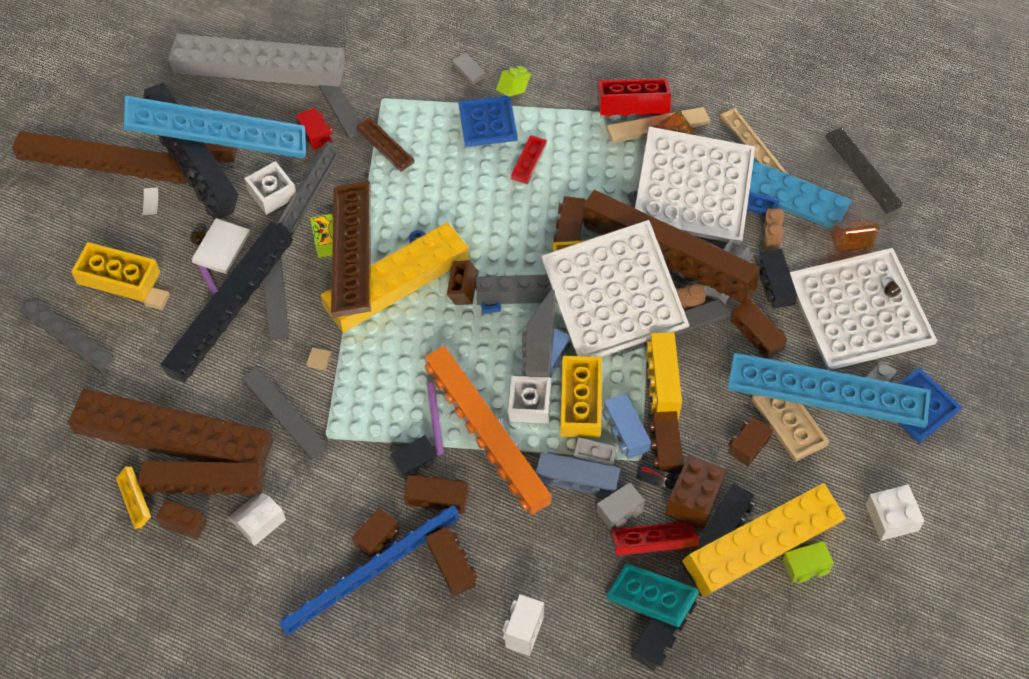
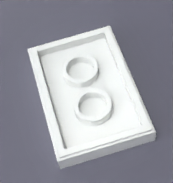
M216 218L194 254L192 263L227 274L249 236L250 230Z

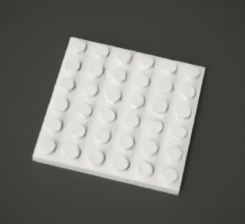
M649 127L635 209L693 236L725 242L732 240L733 243L741 245L755 147Z
M649 220L541 256L551 288L555 290V298L570 335L576 356L604 357L650 341L651 333H672L690 326Z
M893 248L790 272L797 292L796 300L828 371L934 345L937 342L934 332ZM890 281L895 282L901 289V293L894 298L884 294V287Z

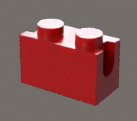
M315 107L296 115L297 124L305 126V138L313 150L322 147L325 142H332L330 137L333 134L329 124H325L323 114L321 112L318 113Z

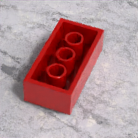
M667 78L598 80L597 99L600 115L610 117L613 115H663L671 113V91Z

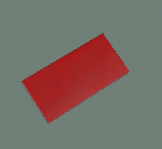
M684 521L610 530V537L616 556L699 547V538L693 525Z

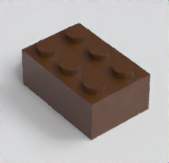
M688 455L669 498L665 514L704 529L723 484L727 469Z

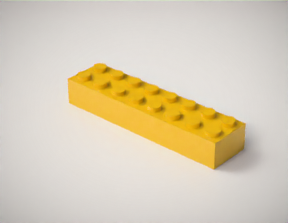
M446 222L371 265V312L333 318L331 314L332 288L321 294L323 307L344 333L451 270L453 261L469 260V248L452 226Z
M825 483L696 550L682 561L704 598L833 528L845 520L846 517Z

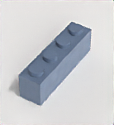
M541 452L536 474L543 484L608 497L617 491L620 468L612 464H598L592 460H578L573 456L563 457L553 452Z

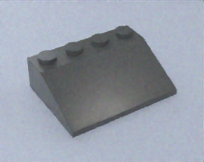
M551 290L527 323V331L522 333V373H526L527 377L550 378L554 340L555 290Z

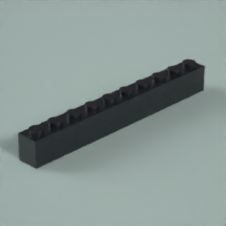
M270 222L160 365L167 375L185 383L193 374L199 363L204 360L208 351L216 344L221 334L226 331L231 321L237 317L244 304L249 301L250 296L259 288L263 279L269 275L276 262L281 259L286 249L291 246L293 239L288 229Z
M733 483L700 537L699 547H695L692 553L742 527L746 522L744 516L746 513L750 514L756 504L753 502L755 494ZM684 565L675 581L698 589ZM693 602L688 611L690 614L695 610L697 602ZM652 618L632 652V659L652 671H655L657 665L661 667L667 657L664 653L667 648L672 649L677 640V637H675L677 631L684 629L687 620L684 618L680 627H676Z

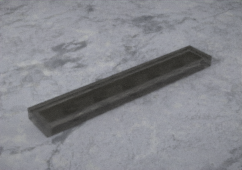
M842 127L827 133V140L886 214L902 207V201Z

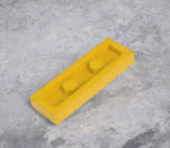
M124 467L116 477V481L134 529H140L151 518L150 511L146 505L133 468Z

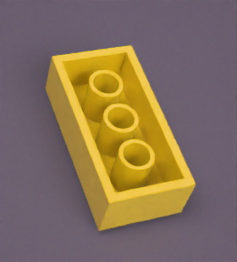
M87 242L71 271L76 283L79 285L142 302L145 301L151 287L153 288L161 273L154 259Z
M675 332L651 333L650 341H647V351L645 352L646 362L649 365V368H647V378L650 379L649 396H652V402L650 403L651 414L653 412L677 411L679 420L682 396Z
M563 356L560 437L600 438L602 357Z

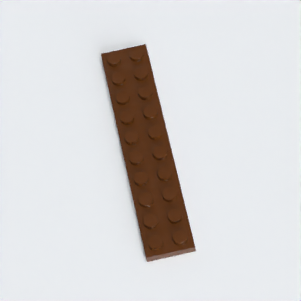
M369 181L334 187L331 314L333 318L371 312V185Z

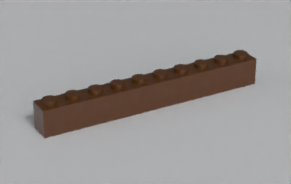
M19 131L12 146L17 159L83 168L90 171L116 173L123 176H136L157 181H169L175 184L187 183V178L183 173H180L177 163L174 159L170 158L168 153Z

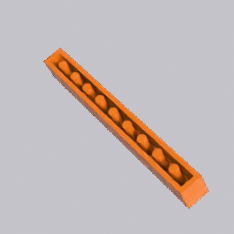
M446 346L426 355V364L424 365L428 375L432 374L435 378L434 382L437 388L444 391L445 399L449 404H453L458 418H463L467 431L475 435V441L480 449L484 448L488 461L496 465L498 475L502 480L505 479L507 481L511 494L517 495L521 508L524 511L527 510L530 515H533L550 505V492Z

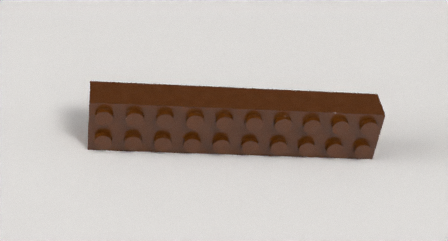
M595 189L584 202L583 222L587 230L605 235L649 220L668 269L678 271L685 277L692 278L700 284L709 286L718 293L726 294L735 301L744 304L748 303L756 291L759 266Z
M84 388L68 421L75 434L198 462L260 463L264 467L273 443L270 430Z

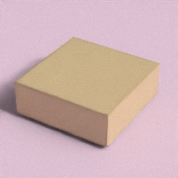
M151 287L144 304L147 307L163 310L170 294L168 291Z
M312 347L306 363L307 367L326 371L331 351Z

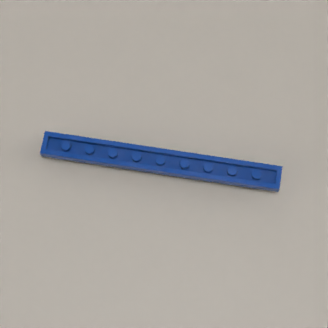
M453 505L450 508H444L439 512L438 516L426 520L419 529L410 531L405 535L404 539L392 543L385 552L374 555L370 562L355 568L351 575L340 578L333 587L321 591L317 598L303 603L299 610L284 616L279 624L286 637L424 544L426 536L449 527L459 520V513L456 507Z

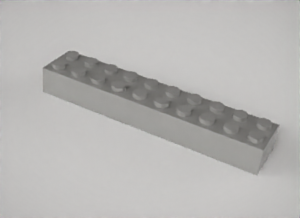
M186 34L176 35L168 59L172 72L176 74L340 87L346 63L343 48Z

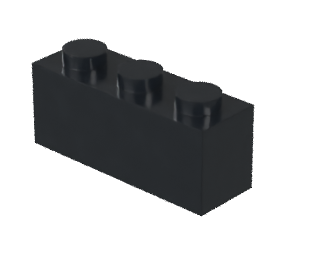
M782 248L760 252L756 265L760 267L762 285L766 286L767 301L771 302L773 309L795 305L797 292Z

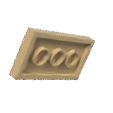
M757 395L752 397L751 401L794 462L829 445V440L803 404Z

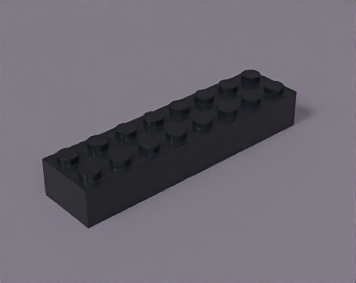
M164 83L144 89L143 99L178 104ZM158 135L160 143L167 148L170 158L175 160L178 170L185 175L188 185L191 188L193 187L198 200L204 204L207 214L212 216L214 220L233 214L238 192L205 143Z

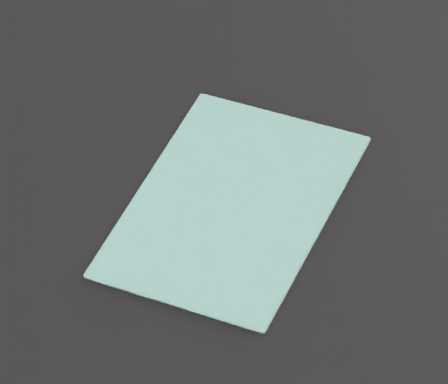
M382 99L378 125L414 158L415 163L400 172L375 147L373 148L368 178L371 185V265L410 244L409 235L411 232L421 230L427 234L448 222L468 246L469 260L479 271L478 277L545 275L546 271L541 256L552 253L554 233H558L556 220L561 216V214H558L559 203H563L564 196L587 199L595 189L633 207L627 196L628 193L638 190L647 136L612 143L606 131L607 125L657 115L631 114L629 116L613 115L606 117L600 115V111L512 106L518 141L465 147L458 103ZM530 135L546 139L547 145L529 183L524 184L511 180V174ZM583 222L580 241H587L602 236L594 231L587 230ZM450 270L342 333L326 429L327 438L409 444L426 435L431 445L435 446L427 383L434 382L435 378L432 374L428 375L424 365L426 364V355L446 346L521 453L541 454V452H553L561 456H574L578 437H560L563 358L551 378L552 398L549 424L510 422L508 407L511 376H523L522 333L527 331V323L541 303L501 304V312L482 314L481 305H477L475 288L473 304L455 305L447 296ZM555 302L554 328L568 334L558 304ZM571 339L570 346L564 356H576ZM647 346L623 355L621 351L602 357L600 438L585 439L617 446L616 460L640 461L642 454L627 459L625 453H621L618 446L619 441L617 437L612 435L611 425L608 420L604 419L602 414L604 401L626 393L644 427L647 363L645 352L647 351ZM435 384L443 447L484 450V448L480 449L477 445L475 435L467 431L463 418H458L453 404L447 402L444 391L442 389L439 390Z

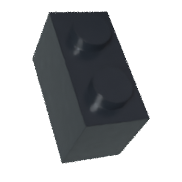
M426 435L391 453L389 459L402 479L405 476L408 478V475L414 476L421 467L426 469L435 463L434 460H436L437 454Z

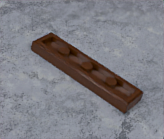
M370 117L356 126L357 131L400 172L415 163L414 158Z

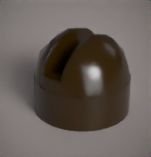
M201 230L192 232L190 241L195 245H200L206 236L205 232Z
M890 281L884 287V294L890 298H894L901 293L900 287L893 281Z

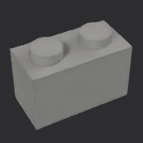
M628 483L597 503L596 512L610 530L616 527L620 528L632 516L637 517L643 512L645 500L634 486Z

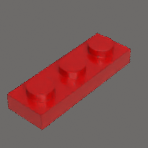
M530 135L511 174V180L524 184L529 183L547 145L546 139Z

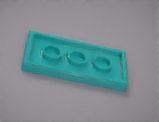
M626 563L606 598L613 603L680 627L699 591L695 587Z

